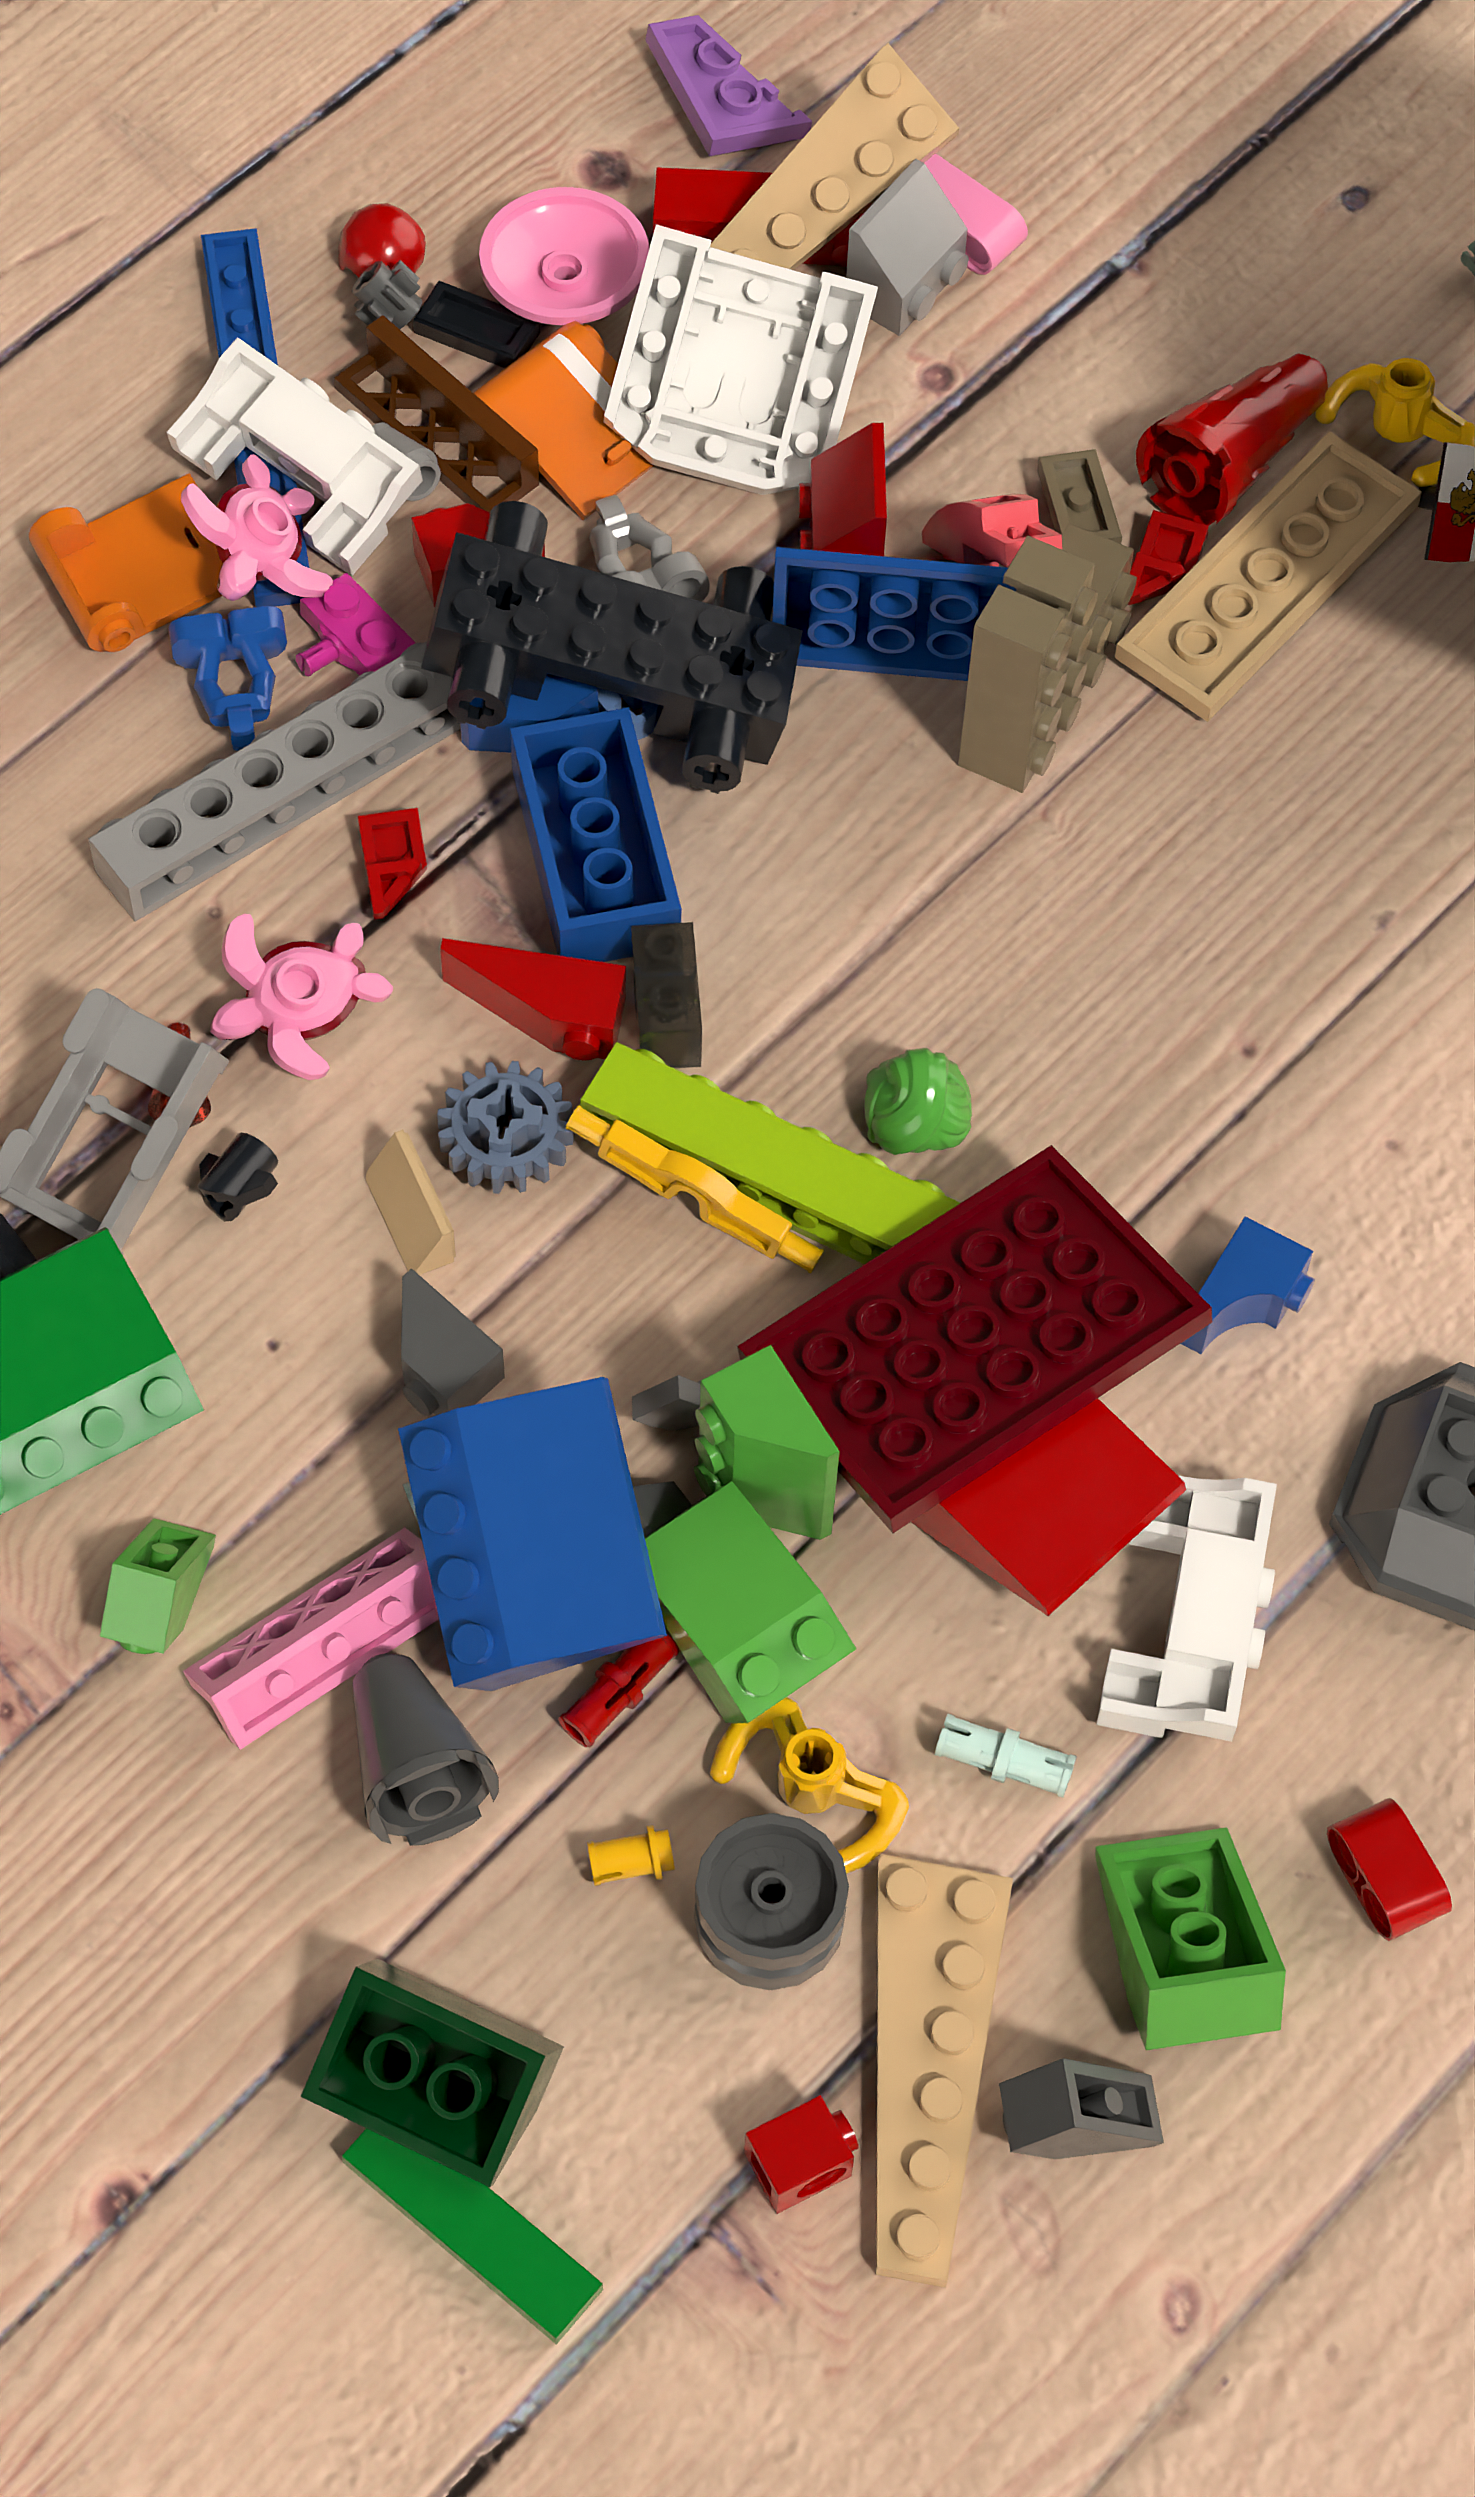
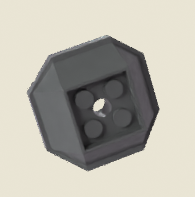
M1459 1362L1374 1404L1329 1523L1341 1543L1346 1544L1355 1564L1374 1593L1474 1631L1475 1496L1470 1492L1469 1488L1475 1487V1367Z

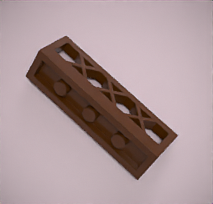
M384 315L366 327L368 353L334 377L335 389L373 423H387L432 452L435 451V442L460 443L468 450L467 460L442 459L434 452L441 471L439 481L464 503H469L491 512L494 506L506 501H519L539 486L538 449ZM377 371L391 383L390 393L365 392L357 384ZM397 409L422 410L429 416V426H404L396 419ZM474 476L499 477L507 486L487 499L473 486Z

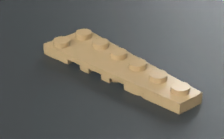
M887 43L715 238L710 247L795 270L863 214L915 159L925 163L959 134L960 128L890 44Z
M880 1854L877 1868L876 2275L946 2288L1013 1878Z

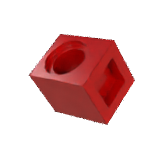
M819 2095L746 2132L744 2154L776 2214H779L851 2177L854 2163L852 2152L857 2150L859 2145L855 2133L843 2112L838 2110L831 2114L824 2099Z

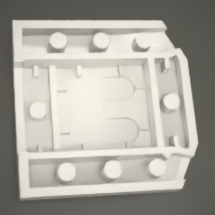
M656 225L603 422L623 440L629 441L633 449L655 466L760 495L798 489L799 483H810L811 459L837 444L878 287L824 271L821 278L715 249L710 247L712 241L710 239Z

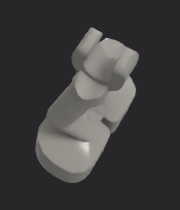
M611 495L595 501L596 511L601 518L597 520V526L591 530L589 540L597 567L601 573L698 601H703L708 596L710 589L709 579L695 555L690 552L672 554L671 537L646 521L639 513L627 515L617 495ZM637 543L651 550L652 568L641 572L626 571L618 556V551Z

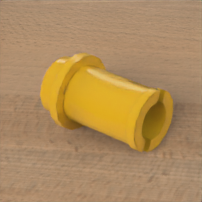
M649 1825L646 1826L647 1833L600 1842H587L594 1886L649 1874H655L656 1880L663 1879L662 1872L675 1870L668 1829L654 1831V1826Z

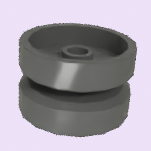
M774 1813L742 1818L717 1834L701 1857L695 1884L696 1902L694 1910L700 1946L717 1970L740 1985L765 1990H776L800 1985L826 1967L840 1946L849 1891L843 1858L827 1835L800 1818ZM770 1900V1901H775V1902H778V1903L769 1904V1903H766V1902H764V1901Z

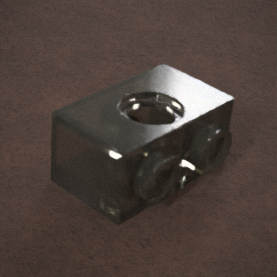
M693 922L631 926V967L638 1049H645L656 1054L667 1066L672 1068L701 1067L702 1020Z

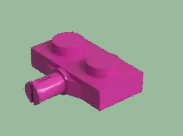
M348 573L333 580L332 585L323 597H303L300 599V615L313 627L321 642L302 653L296 654L295 658L299 669L302 672L304 671V675L308 677L333 661L354 670L359 676L369 671L375 672L399 658L408 647L416 644Z

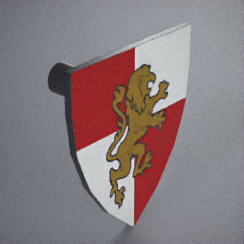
M1444 442L1437 486H1427L1418 489L1422 492L1418 507L1432 510L1424 560L1449 563L1475 561V447Z

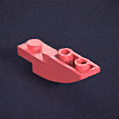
M1013 493L947 504L928 520L922 530V543L943 554L944 559L953 560L957 563L999 567V564L1008 568L1027 535L1059 549H1062V535L1039 523L1038 499L1026 494Z

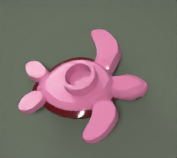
M250 455L242 464V471L247 483L239 484L226 491L217 506L193 483L189 484L182 491L181 502L186 513L198 531L215 544L219 558L223 563L218 577L217 589L224 598L230 601L238 600L248 594L257 581L267 579L292 595L309 598L323 597L332 585L333 580L329 575L312 570L296 562L302 549V536L295 516L305 514L310 510L315 500L313 494L295 487L282 496L276 489L270 486L269 469L258 456Z
M249 914L239 915L228 925L221 951L222 962L226 971L246 989L245 998L233 999L218 1009L212 1019L210 1033L219 1040H236L253 1034L255 1030H259L268 1036V1051L276 1064L295 1076L307 1080L320 1079L326 1076L330 1067L327 1061L313 1051L305 1040L326 1035L337 1028L352 1012L359 999L371 1002L385 1001L390 997L393 986L378 973H366L363 963L355 957L363 946V932L360 924H346L338 932L332 946L309 941L290 942L271 950L262 959L255 944L253 918Z

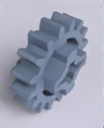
M518 1061L510 1063L507 1073H498L495 1065L492 1062H488L485 1065V1077L478 1079L468 1071L463 1073L464 1091L448 1087L445 1092L447 1108L438 1109L437 1113L438 1129L441 1130L438 1132L439 1148L441 1152L449 1153L450 1170L454 1173L468 1167V1185L475 1187L483 1178L491 1179L492 1190L496 1194H500L505 1181H513L520 1193L526 1191V1177L534 1175L543 1183L549 1181L548 1163L564 1166L566 1163L565 1146L573 1145L574 1132L565 1129L573 1111L571 1102L562 1101V1085L559 1082H554L544 1087L543 1069L539 1067L531 1071L528 1076L520 1075ZM512 1115L509 1128H505L504 1137L500 1139L503 1126H506L508 1116Z

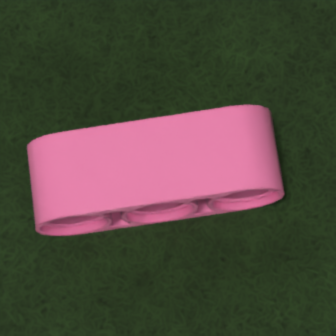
M934 154L924 164L968 228L965 254L969 257L967 268L977 274L986 275L1026 240L1028 236L1026 223L1012 205L939 155Z

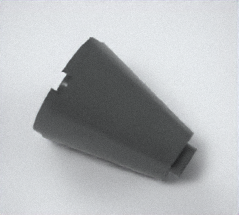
M391 1653L380 1654L369 1659L354 1677L352 1687L364 1810L370 1830L382 1842L390 1844L392 1843L388 1834L406 1836L410 1846L426 1845L449 1838L473 1825L482 1817L478 1806L489 1793L493 1802L499 1793V1777L495 1767L413 1659Z

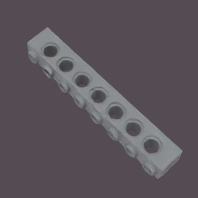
M427 641L411 645L399 658L375 672L363 673L349 687L327 700H319L310 704L303 710L301 715L275 730L270 729L260 733L248 746L225 759L212 761L202 769L200 774L174 789L170 788L159 792L147 805L123 819L118 818L109 821L97 834L88 838L95 872L131 918L136 922L460 730L461 723L456 722L457 718L451 715L447 708V698L452 677L421 669ZM416 697V699H405V698ZM359 726H368L367 728L362 729L356 728ZM310 755H318L315 758H305ZM258 785H269L263 788H255ZM209 814H218V816L211 818L204 817ZM158 844H168L165 847L152 848L153 846Z

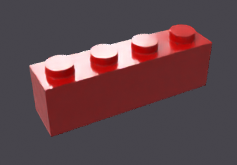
M657 167L653 233L655 226L660 225L710 239L712 243L772 173ZM863 214L802 264L847 267L849 229Z

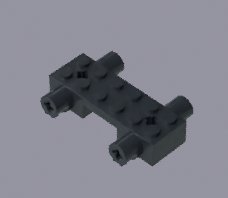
M506 501L494 506L489 515L484 540L456 532L442 575L421 669L452 677L447 698V708L451 715L457 718L456 722L476 725L477 728L484 730L486 727L502 723L507 716L511 694L537 701L548 673L658 704L653 733L687 743L682 774L690 782V787L698 789L700 787L719 794L720 791H728L735 788L741 782L745 759L768 765L786 726L803 630L770 621L773 608L774 581L765 572L746 566L731 567L723 571L718 577L714 604L712 605L543 557L542 551L548 521L539 509L525 502ZM474 697L482 698L481 707L470 705ZM709 763H714L713 772L705 770Z

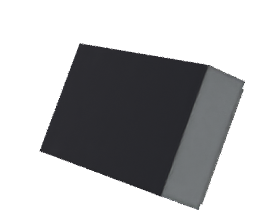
M442 281L437 282L413 319L415 334L502 368L508 367L528 352L540 334V322L526 319L499 303Z

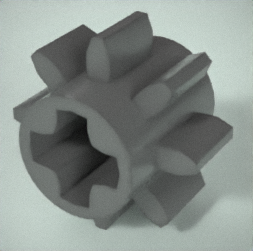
M401 260L392 268L388 265L386 266L382 261L373 263L361 274L352 288V293L359 299L354 304L357 308L355 315L367 326L384 315L399 329L403 328L416 315L422 305V299L416 294L420 289V286L417 284L420 278Z

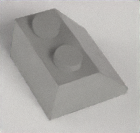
M917 159L901 173L849 229L846 278L878 287L870 319L898 336L915 319L921 321L926 317L935 302L936 296L947 284L953 286L960 280L969 261L968 255L965 254L968 228L927 166Z

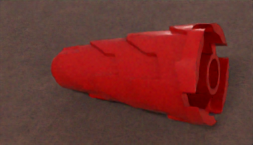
M1297 353L1282 362L1260 367L1236 383L1216 389L1198 401L1187 404L1151 425L1142 434L1136 448V466L1142 485L1152 478L1159 490L1150 499L1166 514L1209 526L1217 521L1216 524L1230 514L1237 501L1270 468L1268 463L1293 439L1294 431L1325 402L1328 382L1324 366L1315 358Z

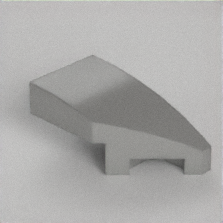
M677 1375L632 1396L633 1420L668 1430H682L698 1426L695 1410L700 1408L701 1380L694 1382Z

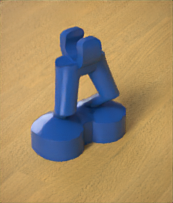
M261 606L233 610L228 613V619H223V616L219 613L185 616L172 621L168 628L173 659L176 664L184 668L197 669L194 689L209 716L210 722L218 727L229 726L233 749L235 751L243 749L251 744L255 738L253 723L266 720L270 714L276 675L268 659L279 656L286 649L287 636L283 612L277 607ZM242 659L245 661L252 677L248 692L226 696L217 684L219 664L222 661Z

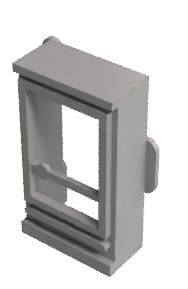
M96 988L87 993L63 1036V1045L71 1053L29 1129L26 1131L19 1128L11 1131L0 1149V1197L79 1240L106 1227L123 1255L121 1250L218 1074H223L229 1060L207 1044L194 1042L131 1009L115 996ZM107 1065L170 1097L161 1116L155 1120L152 1127L110 1105L109 1100L105 1096L91 1095ZM86 1103L90 1105L94 1113L99 1115L106 1113L147 1135L131 1164L129 1174L102 1222L39 1189Z

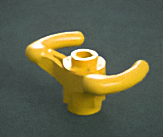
M1413 358L1394 360L1387 367L1368 363L1346 372L1328 387L1325 393V402L1316 410L1315 417L1320 423H1332L1340 406L1348 396L1355 391L1365 390L1369 391L1375 400L1373 425L1374 429L1383 438L1396 443H1406L1417 440L1425 435L1442 443L1448 442L1475 447V425L1445 407L1434 396V376L1426 364ZM1441 460L1417 467L1412 473L1413 483L1420 488L1437 484Z
M784 1698L749 1723H731L717 1745L710 1769V1776L715 1782L726 1784L733 1779L740 1755L749 1740L759 1730L768 1728L774 1731L781 1752L777 1772L778 1791L790 1808L803 1814L822 1813L837 1803L875 1813L876 1821L869 1831L853 1844L838 1850L843 1858L846 1874L863 1868L878 1857L899 1833L909 1809V1801L903 1790L895 1782L859 1771L846 1758V1752L842 1743H837L825 1730L820 1728L807 1729L802 1718V1712L798 1704L792 1699Z

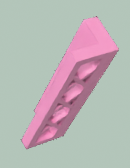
M404 1527L183 1671L191 1687L211 1704L232 1743L241 1750L358 1673L369 1659L390 1652L439 1620L422 1540Z

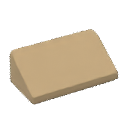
M403 1129L394 1132L368 1168L366 1182L407 1270L409 1271L412 1268L421 1275L454 1262V1257H456L454 1230L408 1132L405 1133Z

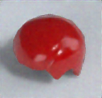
M388 203L369 204L355 211L341 231L338 244L339 266L342 270L349 268L359 278L369 266L377 261H382L386 266L388 265L392 268L401 260L410 270L416 273L424 262L426 249L425 235L418 223L402 209Z

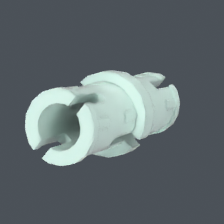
M947 1714L944 1722L945 1727L941 1730L936 1746V1756H944L992 1772L991 1779L1004 1783L1007 1777L1055 1793L1059 1797H1064L1077 1756L1068 1755L1020 1739V1732L1007 1728L1006 1732L1002 1733L956 1718L955 1715Z

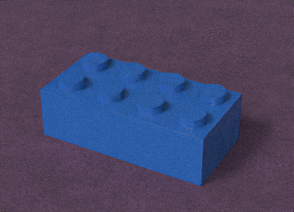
M629 707L510 728L513 776L557 955L607 962L681 948L682 908Z

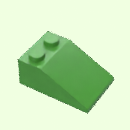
M733 1481L727 1482L645 1536L664 1624L725 1723H749L857 1649L820 1589Z
M1227 1827L1096 1846L1095 1858L1126 1996L1145 2050L1281 2030L1286 1970Z

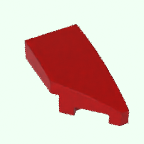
M1153 510L1140 551L1136 553L1130 571L1131 575L1137 577V582L1127 605L1140 603L1168 593L1199 562L1208 536L1209 525Z
M418 808L358 816V826L374 920L384 918L427 870Z

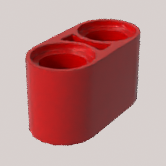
M1387 1798L1327 1827L1328 1843L1340 1869L1372 1924L1385 1940L1391 1941L1452 1911L1451 1896L1441 1873L1406 1814L1393 1799Z

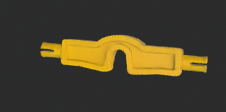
M580 1105L577 1106L568 1120L565 1129L571 1130L600 1147L598 1151L599 1157L634 1177L664 1198L671 1199L673 1196H677L680 1191L693 1195L699 1202L700 1218L703 1221L744 1242L767 1257L774 1259L778 1253L811 1274L823 1255V1249L790 1232L792 1228L790 1221L741 1193L729 1180L701 1161L665 1148L620 1120L616 1119L610 1125L583 1109Z

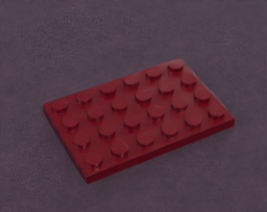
M1050 1145L738 1345L737 1348L739 1358L742 1360L769 1345L773 1347L838 1448V1472L892 1533H895L1213 1322L1212 1307Z

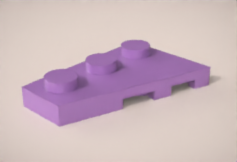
M699 15L648 24L645 41L709 156L802 139L810 131L812 120L800 109L792 113L779 101V90L768 79L765 78L758 81L740 64L742 55Z

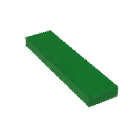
M367 2128L342 2155V2161L348 2168L556 2345L603 2291L602 2282L488 2186Z

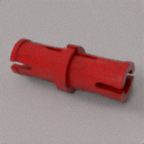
M667 1634L665 1637L625 1649L613 1663L604 1662L595 1671L597 1680L566 1713H562L558 1717L561 1727L577 1743L583 1747L588 1746L590 1748L595 1743L597 1737L625 1708L634 1709L643 1700L642 1690L672 1658L679 1654L677 1644Z

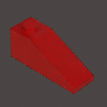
M442 938L440 953L444 982L551 1051L565 1053L573 1059L582 1061L607 1058L618 1040L626 1001L625 965Z

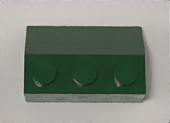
M376 1959L355 1967L300 2097L491 2187L494 2185L535 2115L564 2046Z

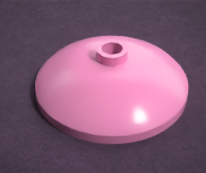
M547 188L528 193L513 200L494 215L481 238L479 250L480 269L483 280L492 295L515 314L544 324L565 325L573 321L583 324L613 314L635 297L649 252V243L646 232L637 217L615 199L583 188Z

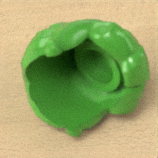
M928 1048L909 1049L904 1054L882 1062L879 1067L872 1069L867 1074L864 1108L868 1127L867 1136L871 1142L878 1143L886 1152L897 1155L909 1152L920 1153L928 1149L934 1151L956 1147L965 1140L971 1129V1094L966 1079L961 1074L958 1065L948 1060L944 1053H933Z

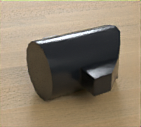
M241 1132L236 1135L221 1156L208 1153L199 1164L201 1181L198 1184V1188L204 1197H207L212 1209L224 1222L233 1221L239 1216L246 1205L269 1196L278 1185V1182L271 1174L278 1165V1159L264 1142L248 1133Z

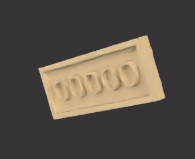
M1329 431L1117 643L1114 658L1208 722L1418 507L1422 492Z

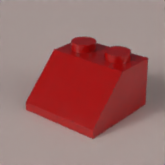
M871 423L811 459L810 483H799V518H810V530H800V549L884 556L887 525L884 423Z

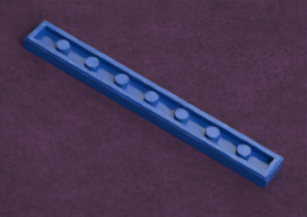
M257 228L201 235L219 358L238 337L278 365ZM247 447L234 460L238 485L247 483L242 471V464L250 455L254 454L268 467L270 486L276 489L282 496L291 489L297 488V484L293 479ZM296 515L295 518L302 536V549L296 562L309 568L302 516ZM269 579L257 581L253 587L256 607L299 604L300 599L303 598L282 590Z

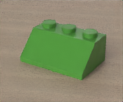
M769 1345L701 1380L700 1408L695 1410L696 1419L699 1424V1437L694 1440L699 1458L698 1465L694 1466V1473L704 1494L708 1496L727 1482L733 1481L769 1527L818 1540L831 1535L839 1450L773 1347Z

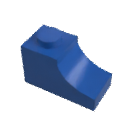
M1245 1216L1198 1293L1212 1307L1213 1322L1180 1344L1202 1354L1215 1338L1231 1328L1250 1323H1265L1276 1329L1286 1311L1290 1309L1298 1313L1311 1292L1315 1279L1308 1276L1307 1271L1313 1251Z

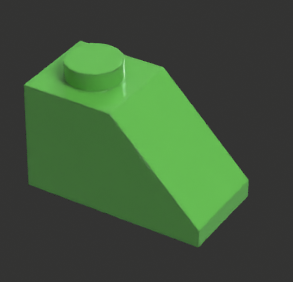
M153 1518L112 1563L100 1637L118 1641L124 1649L134 1653L152 1654L159 1652L164 1654L184 1630L213 1551L216 1535Z

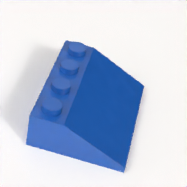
M776 547L772 622L803 630L797 666L968 681L973 632L976 621L998 584L1013 591H1016V588L1003 583L1007 567Z
M599 1377L461 1407L398 1428L454 1687L495 1691L667 1636L608 1378Z

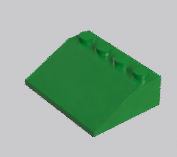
M104 1227L0 1279V1515L204 1411L175 1348L108 1228Z

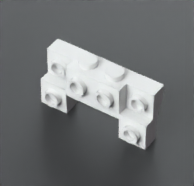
M237 337L219 358L200 393L167 431L171 447L216 480L245 447L255 452L325 502L303 528L306 544L350 576H353L388 535L386 523L423 481L420 466L374 434L375 430L372 425L358 412L348 409L344 413L329 402L328 395L315 382L305 377L299 381Z
M1179 1476L1185 1482L1186 1491L1129 1542L1130 1545L1181 1555L1163 1659L1111 1649L1096 1725L1163 1738L1166 1728L1232 1742L1238 1724L1246 1669L1258 1670L1263 1650L1265 1630L1253 1627L1256 1608L1268 1609L1274 1583L1275 1570L1264 1568L1263 1566L1277 1484L1249 1478L1211 1480Z

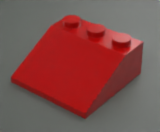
M1097 1398L911 1522L1033 1607L1049 1616L1186 1491L1185 1482Z

